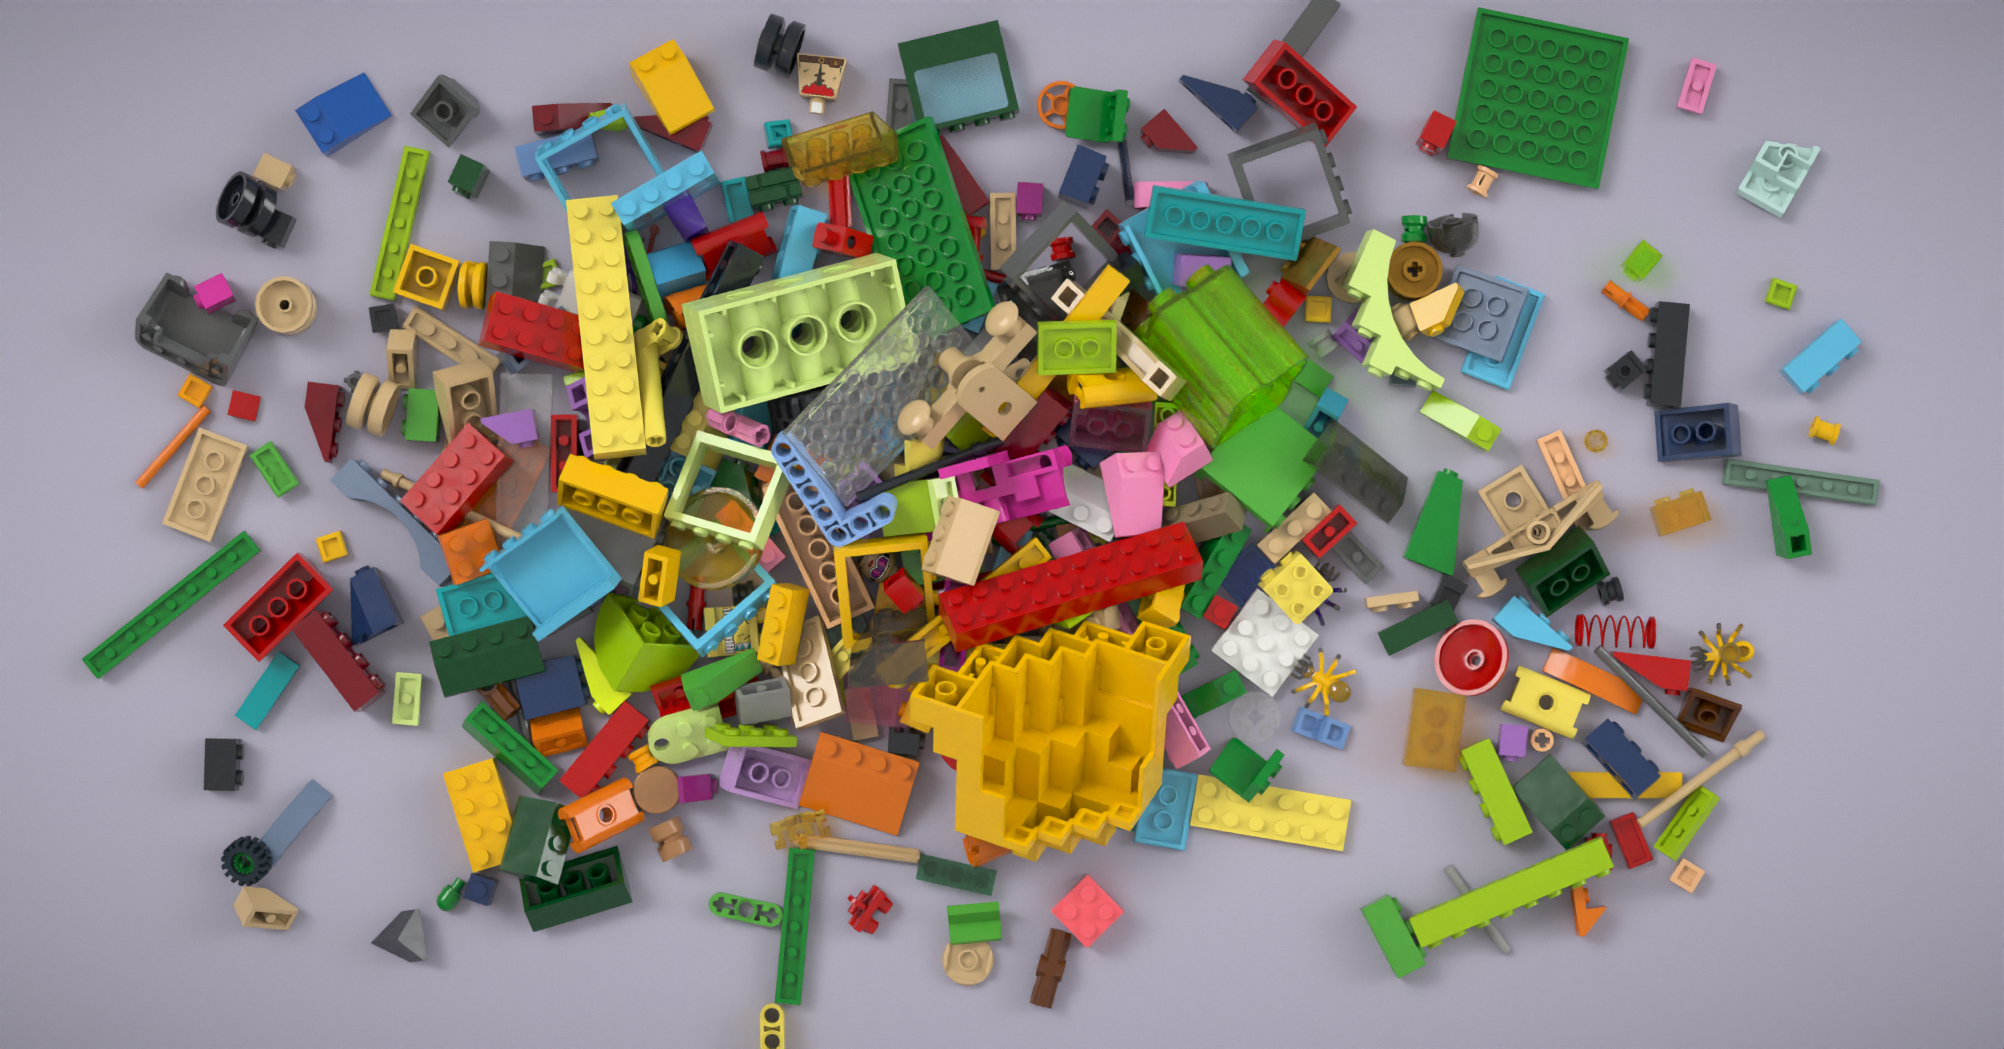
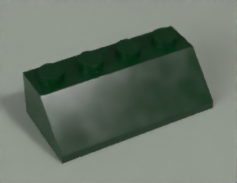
M525 616L429 641L434 666L444 697L447 698L546 672L539 642L532 634L535 630V625L530 618Z
M618 846L565 861L558 885L542 887L519 878L524 912L533 932L633 903L628 878Z

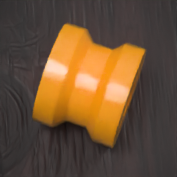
M648 744L627 756L629 761L634 762L637 774L659 762L650 752Z

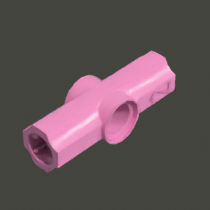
M708 409L706 414L709 426L755 446L761 447L763 444L768 443L770 439L769 426L733 411L719 413L713 409Z

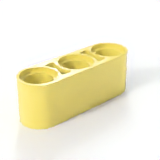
M768 1003L761 1011L760 1049H785V1012L778 1003ZM767 1009H777L780 1015L779 1019L774 1022L769 1021L765 1015ZM769 1034L777 1035L780 1039L779 1046L774 1048L768 1046L766 1036Z

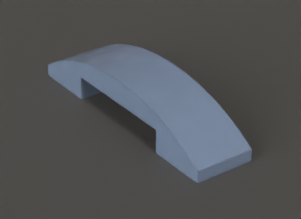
M313 779L288 805L258 842V844L264 842L266 844L263 847L264 850L269 848L271 851L267 855V857H272V862L269 863L272 865L271 869L312 818L320 812L333 796Z

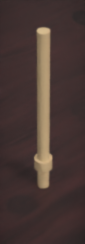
M1758 730L1746 740H1740L1733 745L1734 749L1638 818L1636 821L1639 826L1644 828L1733 761L1749 754L1752 747L1766 738L1763 732Z

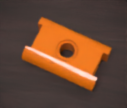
M623 777L558 810L559 820L565 819L573 842L569 844L574 852L579 854L644 821V812L637 810L629 789L633 788V785L629 779ZM601 810L604 815L602 821L599 816Z

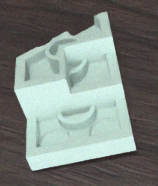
M1765 141L1736 194L1781 218L1821 148L1818 146L1803 148L1796 147V144H1780L1778 142Z

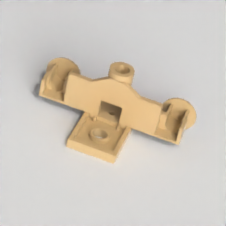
M1010 301L1001 302L988 313L985 327L987 332L994 337L981 352L972 356H966L960 349L951 347L941 354L939 365L948 374L949 378L946 391L931 408L924 400H915L908 403L898 417V428L901 433L905 435L915 434L925 445L933 450L960 418L968 412L1003 441L1036 405L1037 401L1002 372L1037 333L1018 315V307L1015 303ZM1007 402L1006 407L1003 410L998 411L999 406L1002 403Z

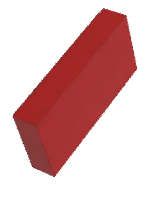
M1633 811L1609 821L1628 869L1653 860Z

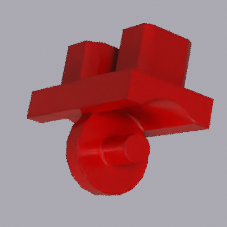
M874 884L868 893L861 890L857 897L849 894L847 899L852 902V905L848 912L852 914V917L848 924L859 933L864 931L874 934L879 922L871 916L876 909L884 914L888 913L893 903L885 896L886 893Z

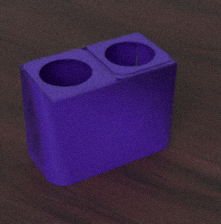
M691 194L664 209L685 243L709 232Z

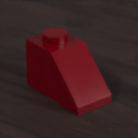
M1165 109L1140 130L1142 133L1140 139L1149 149L1154 147L1156 151L1193 154L1198 149Z

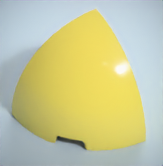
M945 436L933 450L919 438L904 440L905 463L894 464L895 477L941 459L945 446ZM929 475L924 476V477L919 478V479L914 480V481L924 480V479H926Z

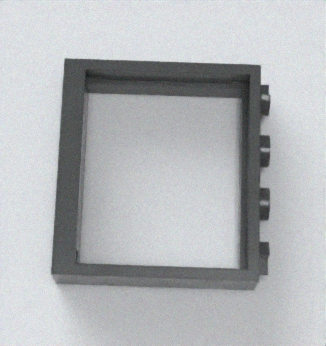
M1316 123L1227 154L1242 198L1255 201L1242 164L1308 140H1314L1339 214L1303 226L1301 241L1349 224L1348 215L1352 214L1348 199L1342 200L1340 191L1344 190L1340 176L1335 177L1332 168L1336 167L1331 152L1326 153L1324 144L1328 143L1324 129H1318Z
M1064 200L999 268L1006 275L1003 280L1014 290L1018 287L1020 291L1017 294L1027 304L1032 301L1034 305L1031 308L1041 318L1045 315L1048 317L1045 322L1064 321L1068 314L1063 309L1055 314L1020 276L1070 223L1107 260L1082 287L1084 290L1088 291L1108 264L1117 271L1121 269L1118 259L1119 255Z

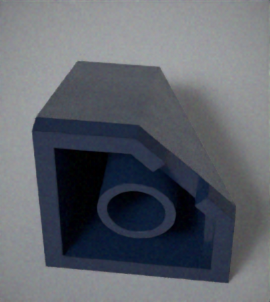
M369 565L356 570V576L350 578L351 630L354 646H359L404 623L378 568H370Z

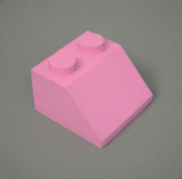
M1179 410L1158 424L1145 449V452L1160 453L1164 481L1169 488L1213 461L1205 443L1182 410Z

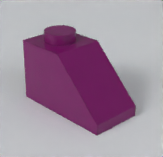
M712 773L677 777L679 803L714 799V794H718L717 778H712Z

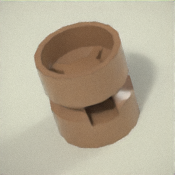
M679 816L648 829L653 842L660 845L657 850L662 862L694 849L689 837L682 834L684 826Z

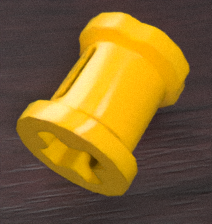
M1815 416L1811 423L1808 437L1826 440L1829 442V445L1833 446L1838 438L1841 424H1832L1820 420L1819 416Z

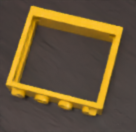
M926 533L860 539L842 547L833 546L844 649L904 643L923 628L913 627L853 634L845 557L920 549L923 566L924 556L931 541L928 542ZM922 570L928 624L939 615L934 612V606L939 605L937 590H932V581H936V575Z

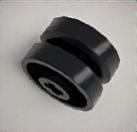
M771 13L760 35L753 66L767 71L771 68L776 57L774 67L776 75L789 78L796 64L797 54L802 46L806 25L792 21L788 25L785 34H783L785 29L784 17Z
M239 171L235 173L224 186L216 207L217 222L230 228L236 227L237 231L250 237L259 235L270 221L277 202L276 187L261 180L257 181L255 177L245 172Z

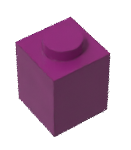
M1018 182L1016 216H1021V220L1036 221V217H1042L1043 183Z

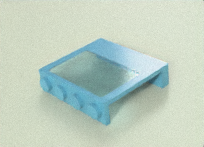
M700 151L611 204L628 231L636 229L639 232L667 216L664 209L690 194L694 200L721 183L703 152Z

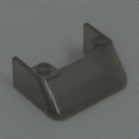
M882 608L879 610V613L874 615L851 648L849 666L850 686L860 688L929 681L925 639L907 641L928 624L926 608H917L914 611L909 610L905 614L901 610H894V608Z

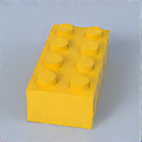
M570 454L559 478L557 505L655 539L666 511L668 488L657 482H648L640 479L635 474L617 471L609 465H600L592 462L584 456Z
M491 758L443 773L473 873L500 865L514 814L497 759Z

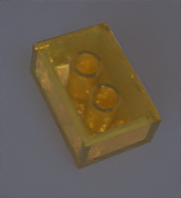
M1412 688L1402 757L1403 765L1456 772L1466 695Z

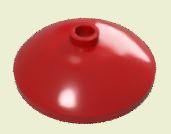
M1476 619L1461 621L1450 627L1439 640L1434 656L1435 670L1439 680L1450 691L1462 696H1478L1490 691L1503 678L1508 666L1509 650L1504 636L1495 626ZM1477 658H1481L1479 665H1475Z

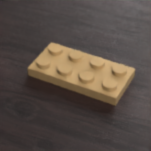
M199 427L162 524L212 542L249 446Z
M818 615L803 621L795 664L781 666L784 678L790 689L791 709L795 726L799 730L846 714L823 618Z

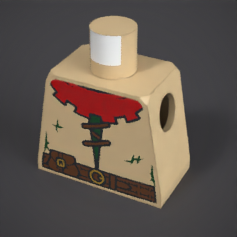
M798 53L800 97L810 99L809 113L824 115L825 101H837L847 67V59Z

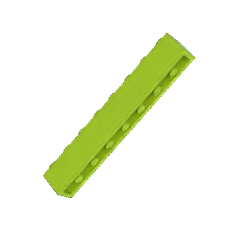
M1599 836L1410 916L1409 920L1421 948L1428 946L1429 949L1443 944L1442 939L1448 936L1456 939L1467 934L1465 929L1472 926L1479 929L1491 923L1489 919L1499 916L1500 919L1511 916L1515 913L1513 909L1522 905L1524 909L1530 908L1538 904L1537 899L1547 895L1548 899L1562 894L1561 889L1570 885L1572 889L1586 884V879L1595 875L1597 879L1611 873L1610 868H1613L1614 864L1602 837Z

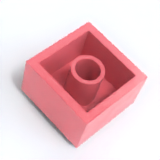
M1088 874L1050 909L1086 948L1124 913V910Z

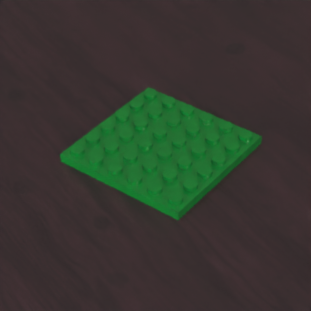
M1478 7L1454 119L1457 123L1451 134L1446 159L1598 190L1629 38Z

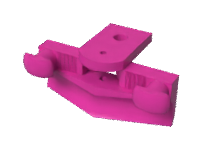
M1066 445L1009 460L1006 450L938 469L940 479L955 476L958 498L1000 511L996 524L1070 505L1064 485L1063 468L1072 465V454ZM991 466L996 485L976 490L971 471ZM925 532L928 542L932 541L933 532Z

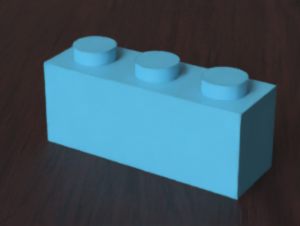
M1841 318L1780 369L1779 372L1798 394L1805 391L1809 394L1820 385L1818 380L1824 374L1829 377L1839 369L1840 366L1837 364L1844 357L1848 360L1859 351L1857 346L1862 341Z

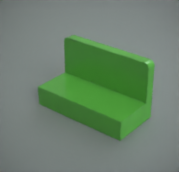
M998 901L947 906L951 945L1002 940Z

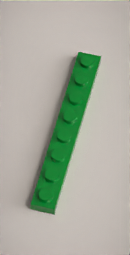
M246 531L241 532L82 658L83 662L97 679H101L260 553L261 549Z

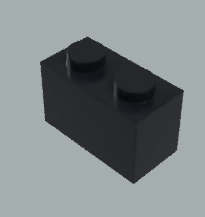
M205 738L204 790L238 791L239 786H243L244 771L240 770V760L244 759L245 747L244 744H241V739Z

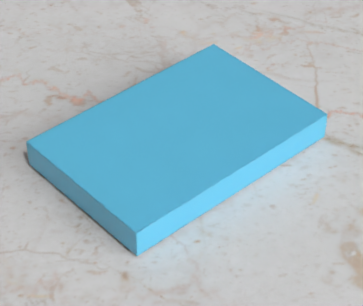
M1163 768L1162 785L1137 821L1134 842L1185 851L1198 774Z

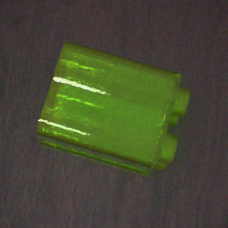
M1207 264L1189 277L1185 284L1188 290L1176 294L1172 288H1167L1159 293L1147 307L1153 315L1145 320L1135 330L1134 334L1187 380L1171 401L1211 448H1216L1235 436L1246 426L1260 420L1279 407L1293 388V382L1303 371L1310 357L1229 265L1214 271Z

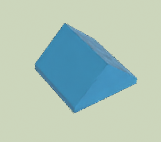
M691 241L646 254L662 303L664 302L663 298L668 296V294L704 285L706 282V269L700 256L696 255Z

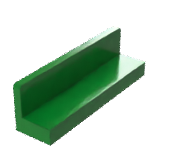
M483 701L465 718L462 728L536 795H539L545 785L558 773L559 770Z

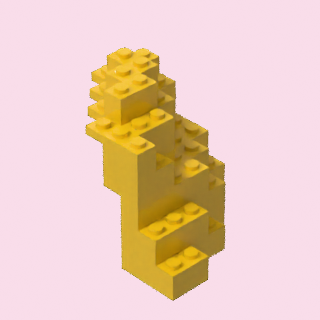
M1084 620L1074 635L1049 628L1040 642L1015 635L1004 650L988 644L977 646L958 672L933 665L910 695V720L933 727V752L957 760L955 831L1013 850L1012 854L1037 862L1047 846L1071 854L1081 839L1106 846L1115 833L1116 827L1131 831L1162 785L1166 717L1177 700L1179 674L1189 661L1191 636L1146 621H1142L1134 634L1129 635Z

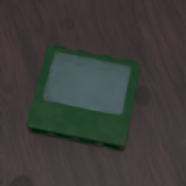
M998 20L898 43L915 119L918 121L927 116L933 117L939 136L941 131L949 129L950 133L963 131L966 125L975 124V127L989 125L990 120L1000 118V121L1011 120L1015 118V114L1019 113V106Z

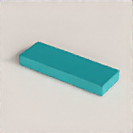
M278 651L234 716L257 730L301 666Z

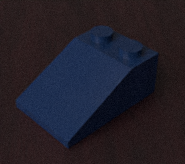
M1720 403L1654 411L1658 462L1742 456L1738 405Z

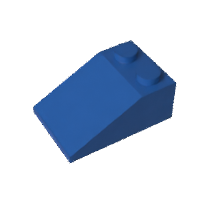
M365 73L316 96L295 110L322 154L326 157H329L392 116Z

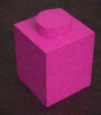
M222 273L194 286L197 294L193 295L199 309L205 307L208 314L236 301Z

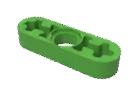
M724 892L714 894L709 900V909L716 916L768 927L778 925L783 918V910L776 903ZM720 897H723L725 903L733 904L732 899H737L738 901L734 907L735 915L729 914L731 908L725 907L722 911H717L718 907L714 905V901H718ZM743 902H749L754 908L753 914L749 917H743L739 913V906ZM757 904L763 905L761 911L767 912L770 908H775V913L779 914V917L774 918L772 922H769L768 917L760 915V920L754 919L758 913Z

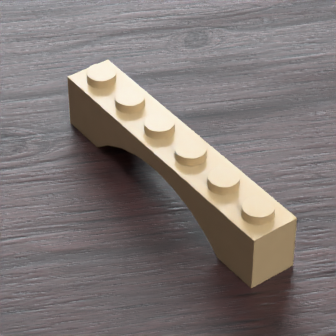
M1066 279L1051 299L1069 315L1087 291L1078 283ZM1107 310L1100 320H1116L1117 322L1116 354L1160 397L1171 401L1187 380Z

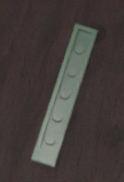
M1725 459L1722 484L1767 491L1766 480L1791 475L1797 495L1872 506L1877 505L1880 480Z

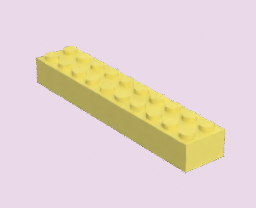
M618 195L566 200L594 460L647 455L621 220L611 204L618 199Z

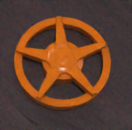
M1056 81L1048 84L1041 91L1037 100V110L1040 118L1046 125L1055 129H1065L1069 100L1067 96L1069 88L1075 87L1074 84L1067 81ZM1054 86H1067L1061 95L1053 96L1047 92V90ZM1044 94L1051 100V109L1043 114L1041 109V100ZM1052 114L1061 116L1064 125L1051 123L1046 117Z

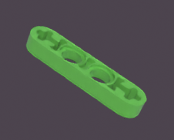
M636 229L624 232L623 241L650 323L658 318H663L667 321L641 237Z

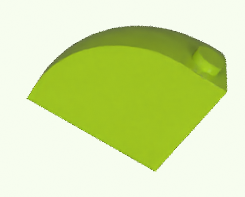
M608 593L597 615L594 646L600 669L614 691H650L651 685L681 676L692 666L699 657V654L656 607L651 606L648 609L636 604V598Z

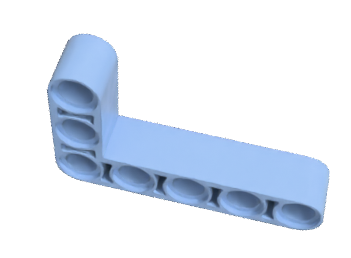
M784 430L777 434L771 448L772 456L831 545L836 547L845 546L889 524L893 520L898 507V501L894 495L885 492L846 511L798 436L790 430ZM785 443L790 449L782 448L780 444ZM794 465H800L804 470H798ZM808 486H814L818 491H811ZM879 506H885L890 511H883ZM822 507H827L832 512H825ZM863 517L868 522H861L857 518ZM841 528L845 533H839L835 529Z

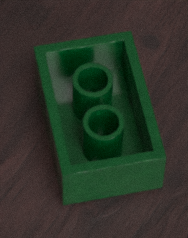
M1579 525L1562 536L1550 550L1537 553L1515 568L1530 599L1546 618L1610 575L1594 541Z

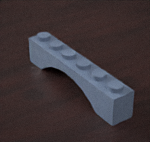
M351 458L330 481L349 499L378 504L397 516L409 530L415 541L420 559V568L438 586H447L452 581L438 535L426 528L425 524L400 502L402 497L399 494L393 496L388 491L391 486L380 476L376 479L370 473L373 469L364 460L361 459L358 462Z

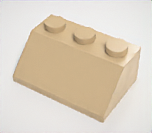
M947 496L941 508L938 524L933 530V538L924 556L921 570L945 580L974 586L1000 511L962 498Z

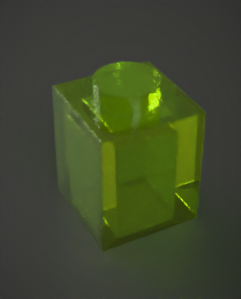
M1643 239L1635 246L1620 266L1624 268L1623 273L1632 281L1636 279L1642 281L1663 255Z

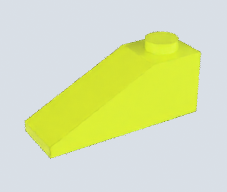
M579 637L575 641L591 696L595 699L592 704L602 715L605 712L608 715H612L634 693L618 692L611 688L610 683L600 669L595 651L582 637Z

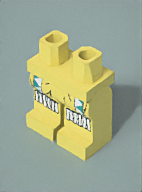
M735 607L704 608L705 630H710ZM759 608L757 614L751 620H745L738 626V630L733 636L723 639L715 651L711 650L707 654L708 658L736 655L752 648L755 649V652H758L761 639L759 623H764L767 608Z

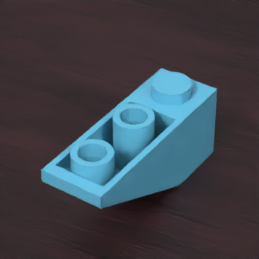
M1511 596L1491 619L1511 637L1564 651H1570L1573 648L1568 643L1571 639L1561 630L1555 632L1549 627L1551 622L1543 614L1539 613L1536 615L1529 609L1532 605L1522 596L1518 598Z

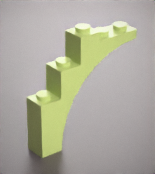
M1375 229L1369 230L1365 233L1341 286L1348 290L1347 294L1358 300L1364 298L1351 326L1358 330L1357 333L1367 339H1372L1373 337V341L1361 366L1367 368V373L1377 378L1392 375L1393 371H1395V376L1404 380L1410 378L1418 382L1417 386L1423 390L1439 389L1442 387L1445 379L1427 368L1412 353L1402 339L1393 320L1388 300L1387 278L1390 258L1396 240Z

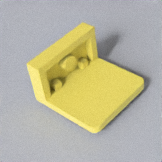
M1294 550L1293 552L1288 551L1279 560L1280 564L1273 570L1270 568L1260 577L1261 581L1257 585L1271 597L1295 624H1300L1333 593V588L1300 552Z

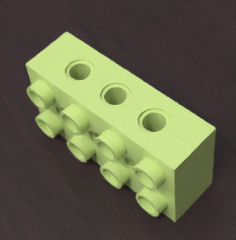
M879 253L681 304L703 403L719 413L917 360L896 259ZM850 310V321L842 327L840 324L841 317L846 311ZM801 323L802 333L797 339L793 340L791 337L792 330ZM753 336V347L750 351L744 353L742 350L744 341Z

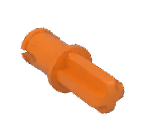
M1611 279L1601 291V294H1604L1618 304L1619 309H1625L1640 321H1643L1650 312L1647 306L1632 296L1631 291L1630 293L1626 292L1612 282Z

